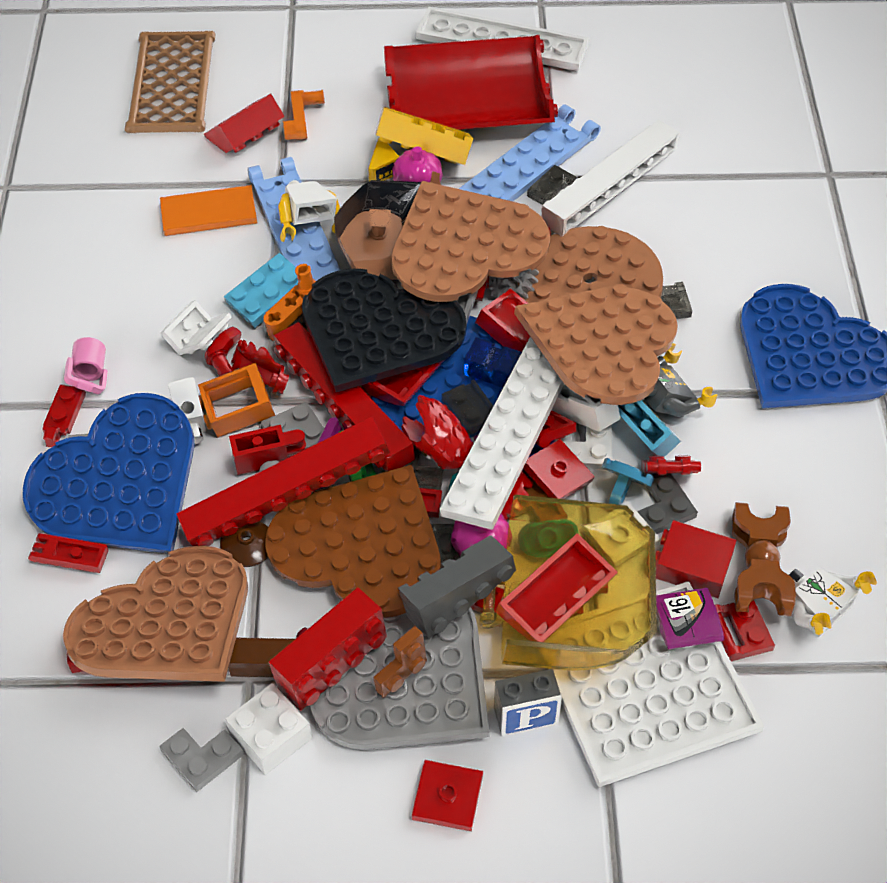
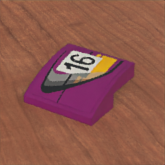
M708 588L652 596V605L660 621V633L667 649L724 641L720 619Z

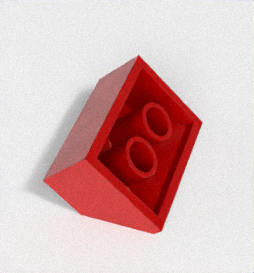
M270 93L205 132L204 136L225 153L234 150L236 153L246 147L245 142L249 139L254 142L262 137V131L266 128L268 131H271L280 125L278 121L285 116Z

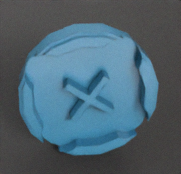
M609 458L604 459L601 467L618 475L609 499V505L617 507L624 502L632 481L651 487L654 476L648 473L644 476L639 471L640 469Z

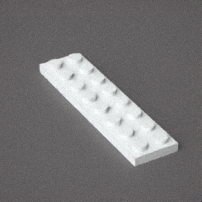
M429 6L416 31V39L434 43L540 35V40L543 39L544 53H541L542 63L548 66L579 71L589 45V37Z

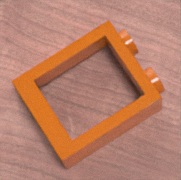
M256 363L198 384L201 395H198L202 410L206 409L207 414L203 415L208 430L213 428L217 438L275 416ZM253 386L258 399L257 403L217 417L213 401Z

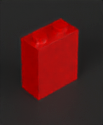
M673 520L670 530L664 529L660 541V544L664 545L662 552L657 550L653 559L652 566L656 567L654 578L674 585L689 581L693 590L708 588L711 597L719 599L737 540Z

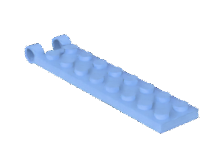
M564 104L558 109V117H555V122L543 124L459 189L514 201L587 143L595 140L600 133L601 126L592 120H588L583 125L581 131H577L569 126L575 117L576 111Z
M293 158L280 159L283 175L266 180L263 178L259 165L247 168L250 182L280 253L295 267L300 264L310 266L312 278L315 281L327 274L339 271V265L319 221L298 225L290 223L296 229L293 241H291V236L288 233H285L286 238L284 242L280 240V234L284 227L280 223L278 206L282 194H285V187L289 182L297 180L299 183H302L296 171Z

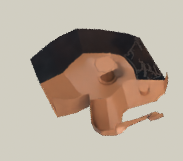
M432 171L430 183L441 185L440 173ZM371 180L362 185L342 205L334 216L335 233L351 269H367V272L379 276L381 273L390 280H399L397 276H394L392 270V253L421 182Z

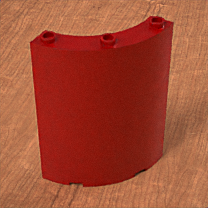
M540 35L383 47L386 76H390L391 85L387 86L390 109L457 130L555 122V117H558L557 104H554L553 99L550 97V85L545 81L541 53H544L543 39L540 40Z

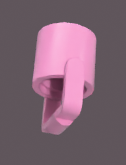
M86 337L77 339L74 342L71 358L68 357L65 366L64 381L66 384L96 394L103 392L106 387L107 370L104 369L106 348L101 341ZM100 378L99 385L89 382Z

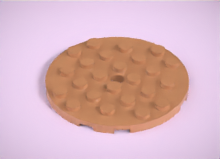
M605 226L571 228L563 236L557 233L550 236L547 256L536 268L539 274L534 277L539 281L532 285L535 290L534 292L529 291L527 293L528 299L522 298L526 302L532 303L615 286L617 284L639 289L661 298L663 271L660 261L653 250L643 241L627 232ZM592 277H594V280H595L594 282H592V283H586V282H585L586 280L592 279Z

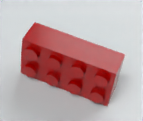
M357 587L269 661L277 688L299 711L303 710L306 706L313 705L323 691L328 687L335 686L344 673L350 668L357 667L366 654L372 649L379 648L384 643L387 633L382 608Z

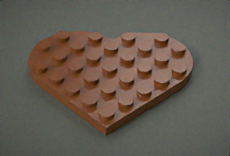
M412 465L312 492L310 496L304 499H296L288 503L284 509L278 511L274 516L265 538V546L270 563L282 578H287L297 582L298 586L308 588H321L333 585L334 591L341 601L359 587L382 608L383 618L406 613L398 590L400 586L407 583L410 587L419 582L418 576L425 572L431 575L441 568L439 548Z

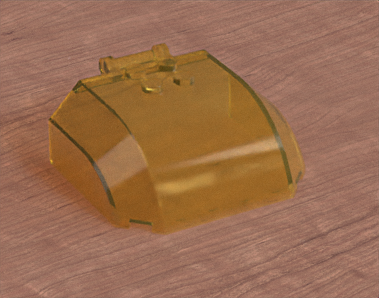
M514 495L509 517L506 550L513 555L516 571L509 580L499 584L504 585L503 599L577 533L618 573L545 642L528 640L497 613H494L495 588H493L491 593L483 600V613L480 614L479 625L483 628L502 627L500 651L502 664L570 671L598 669L627 659L652 639L657 633L655 531L648 525L644 527L633 517L634 512L627 505Z

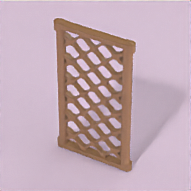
M214 31L140 32V47L128 121L125 123V131L127 133L205 131L206 122L204 121L212 44L216 36ZM186 42L192 44V46L186 49L181 47ZM164 43L171 44V46L166 49L160 47ZM175 49L181 51L179 54L175 56L170 54V52ZM195 49L203 51V53L193 55L190 52ZM152 50H158L160 52L155 56L147 54V52H150ZM164 56L169 58V60L164 63L158 61V59ZM184 56L191 58L184 63L179 60ZM173 63L179 65V67L175 68L174 70L168 68V66ZM193 63L201 65V67L196 69L189 68ZM150 64H156L158 66L153 70L145 68V66H148ZM162 70L167 72V74L163 77H158L156 75L158 72ZM182 70H186L187 72H189L187 75L183 77L177 75V73L181 72ZM171 77L177 79V81L172 84H168L167 82H165ZM192 77L200 79V81L193 84L187 82ZM148 78H154L156 80L151 84H146L143 82V80H146ZM181 84L187 86V88L182 91H178L175 89ZM158 85H163L166 87L161 91H156L153 89ZM191 91L198 93V96L188 98L185 95ZM147 92L154 94L148 99L141 97V94ZM168 92L176 94L169 99L163 96ZM157 99H161L163 101V103L159 106H154L153 104H151ZM178 99H183L185 101V103H183L180 106H176L173 102H175ZM167 106H170L174 109L169 113H164L161 111ZM188 106L196 108V111L186 113L183 110ZM144 107L152 109L146 114L139 112V109ZM154 114L162 116L157 121L149 119ZM176 114H181L184 116L178 121H175L171 118Z

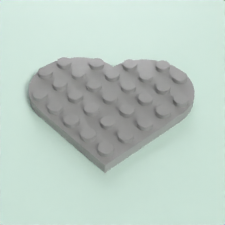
M470 607L464 615L455 618L447 625L444 631L435 634L430 639L423 634L427 657L425 666L418 673H412L405 679L400 689L394 693L390 692L383 698L376 691L373 677L395 659L393 643L412 627L416 626L408 618L407 613L384 618L387 633L384 643L379 648L372 649L366 654L357 667L350 668L342 675V678L335 686L328 687L320 694L318 700L310 706L313 718L320 730L334 742L353 749L370 750L490 737L478 626L473 610Z

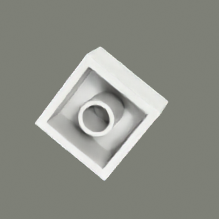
M273 683L225 718L231 737L241 746L264 775L268 774L312 739L310 723Z

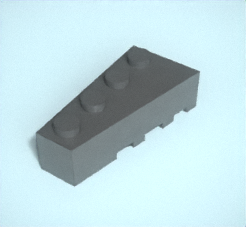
M492 535L462 551L461 557L458 560L448 559L441 563V568L431 575L425 572L418 576L419 582L409 587L406 583L398 588L408 618L428 639L435 634L441 633L451 621L458 616L464 615L479 599L486 598L493 588L511 578L516 571L514 558Z

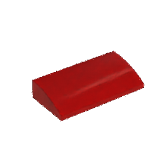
M510 288L482 308L475 323L519 359L530 335L514 312L516 306L528 304V302Z
M444 361L364 384L362 389L364 392L382 401L404 406Z
M577 533L498 604L495 612L517 632L540 646L615 577L618 572Z

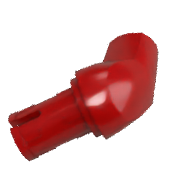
M233 326L221 332L205 352L206 363L213 366L219 376L234 371L226 357L229 350L241 339V331Z

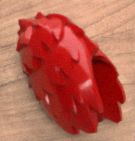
M419 395L416 407L423 419L424 425L418 420L413 421L405 416L402 419L403 424L401 426L403 433L427 459H433L441 469L453 470L461 468L474 445L466 429L446 405L436 399Z

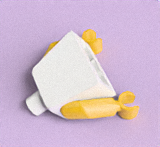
M293 180L289 182L285 187V194H282L278 206L280 223L284 226L280 234V240L284 242L286 238L285 233H288L291 236V241H293L296 229L290 223L298 225L334 219V216L340 210L335 193L325 189L316 181L299 183V181ZM333 223L332 231L335 233V224Z

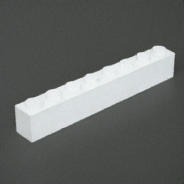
M660 120L651 126H647L643 132L634 136L627 144L620 146L616 152L609 157H605L596 167H592L581 178H577L569 187L562 189L558 195L546 201L541 208V217L552 231L560 236L565 235L571 228L576 227L677 149L680 132Z

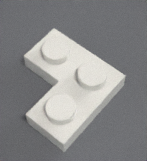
M612 425L600 432L585 426V442L563 441L588 469L605 470L601 468L604 459L609 458L612 460Z

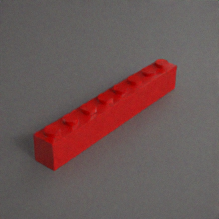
M299 322L273 335L275 341L273 349L278 359H283L287 363L290 372L300 377L303 386L307 390L311 389L318 403L324 404L328 408L331 417H336L342 423L344 430L367 418L373 417L390 451L381 461L374 463L378 468L382 467L387 472L401 468L415 460L413 442L360 386L335 392L310 333Z
M370 417L176 513L188 542L192 546H210L214 540L222 536L232 535L238 531V528L248 523H256L264 515L272 511H280L288 503L296 499L307 498L313 491L321 487L331 486L337 479L345 475L355 474L361 467L369 463L381 461L390 451L373 417Z

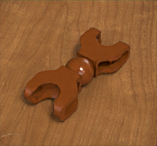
M735 502L732 515V536L746 548L745 562L748 569L740 573L737 579V587L734 592L735 611L749 612L750 602L754 599L764 598L775 604L778 615L792 616L796 597L795 581L780 568L781 558L777 548L787 538V530L791 522L789 507L776 506L775 515L770 518H760L751 513L748 503Z

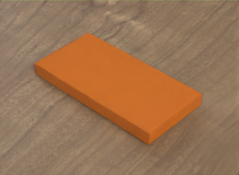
M251 185L160 197L165 236L257 223Z

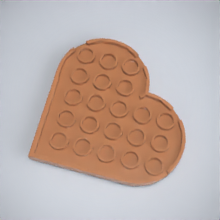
M422 181L394 246L392 270L394 276H397L402 283V287L409 293L430 301L458 300L459 296L469 292L471 295L484 285L488 276L499 278L519 276V272L528 269L532 271L537 268L547 256L550 232L544 219L526 204Z
M622 284L518 305L515 307L514 312L515 316L568 388L584 398L587 394L593 398L601 399L600 403L610 405L638 402L652 393L660 374V364L657 356L670 349L678 328L674 313L659 296L626 287Z
M190 546L168 552L169 557L162 559L158 563L155 561L151 562L142 571L136 584H123L103 589L100 596L93 598L89 602L85 599L72 611L65 623L63 640L69 658L82 671L100 677L225 682L248 593V581L244 566L233 559L231 553L216 547Z

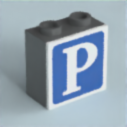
M553 669L495 681L494 711L501 736L559 723L562 696Z

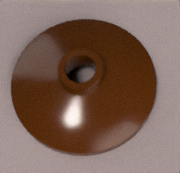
M260 521L253 524L248 523L238 528L236 533L222 536L220 548L231 553L233 559L239 564L242 563L244 567L259 565L268 559L265 546L268 526Z

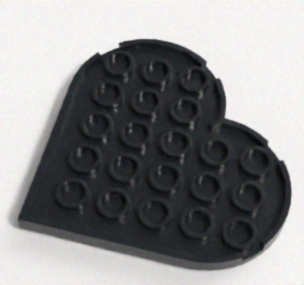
M343 269L321 277L312 284L311 291L308 295L304 296L302 302L305 324L336 393L444 361L460 348L467 331L465 312L456 300L436 302L419 298L405 289L399 290L396 284L381 273L379 276L367 272V269Z

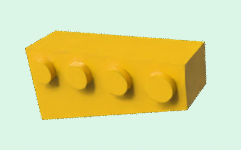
M387 107L382 108L375 132L377 136H380L379 140L392 144V141L400 143V147L408 150L419 146L422 150L444 158V161L463 165L466 163L473 137L469 133Z

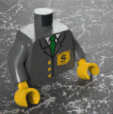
M672 343V346L665 352L663 357H657L660 364L659 378L652 393L644 399L654 411L676 417H684V415L700 409L701 405L708 408L713 407L716 403L717 394L711 396L712 387H705L702 390L701 397L697 398L673 367L667 365V363H677L682 353V350L678 353H673L672 351L676 344Z

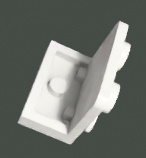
M194 300L160 334L178 355L188 352L192 354L198 349L204 350L213 342L211 338L216 333L220 334L229 326L227 322L232 316L229 313H225L211 318L201 305Z

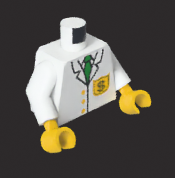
M794 569L789 576L795 581L796 597L792 612L795 623L811 629L816 636L820 637L853 607L859 593L858 590L861 589L864 594H869L872 591L870 584H877L873 572L866 571L859 576H844L827 572L823 569H817L807 578L798 569Z

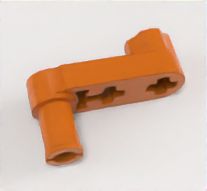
M304 90L290 91L294 120L283 121L285 140L307 139L304 108L305 105L325 104L323 90L304 92Z
M300 264L295 268L298 284L264 315L263 319L268 336L273 341V335L288 328L303 313V298L305 295H308L312 289V284L316 282L312 278L311 268L307 264Z

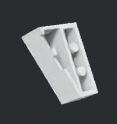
M565 384L552 408V411L599 432L621 419L618 405L600 403L601 399L593 398L587 394L584 398L573 392Z

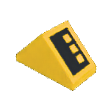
M379 138L368 168L369 181H385L392 178L394 162L399 157L388 143L380 141Z

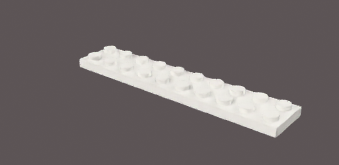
M531 337L440 507V516L493 530L564 386L563 381Z

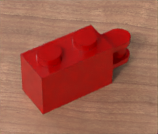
M281 424L229 436L237 475L258 471L267 461L281 462L287 459L288 455L296 454L306 449L305 433L299 429L283 432Z

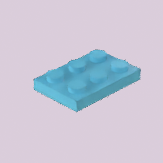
M278 253L228 292L224 298L233 309L255 328L264 321L265 313L298 284V278L295 273L296 267L281 253Z

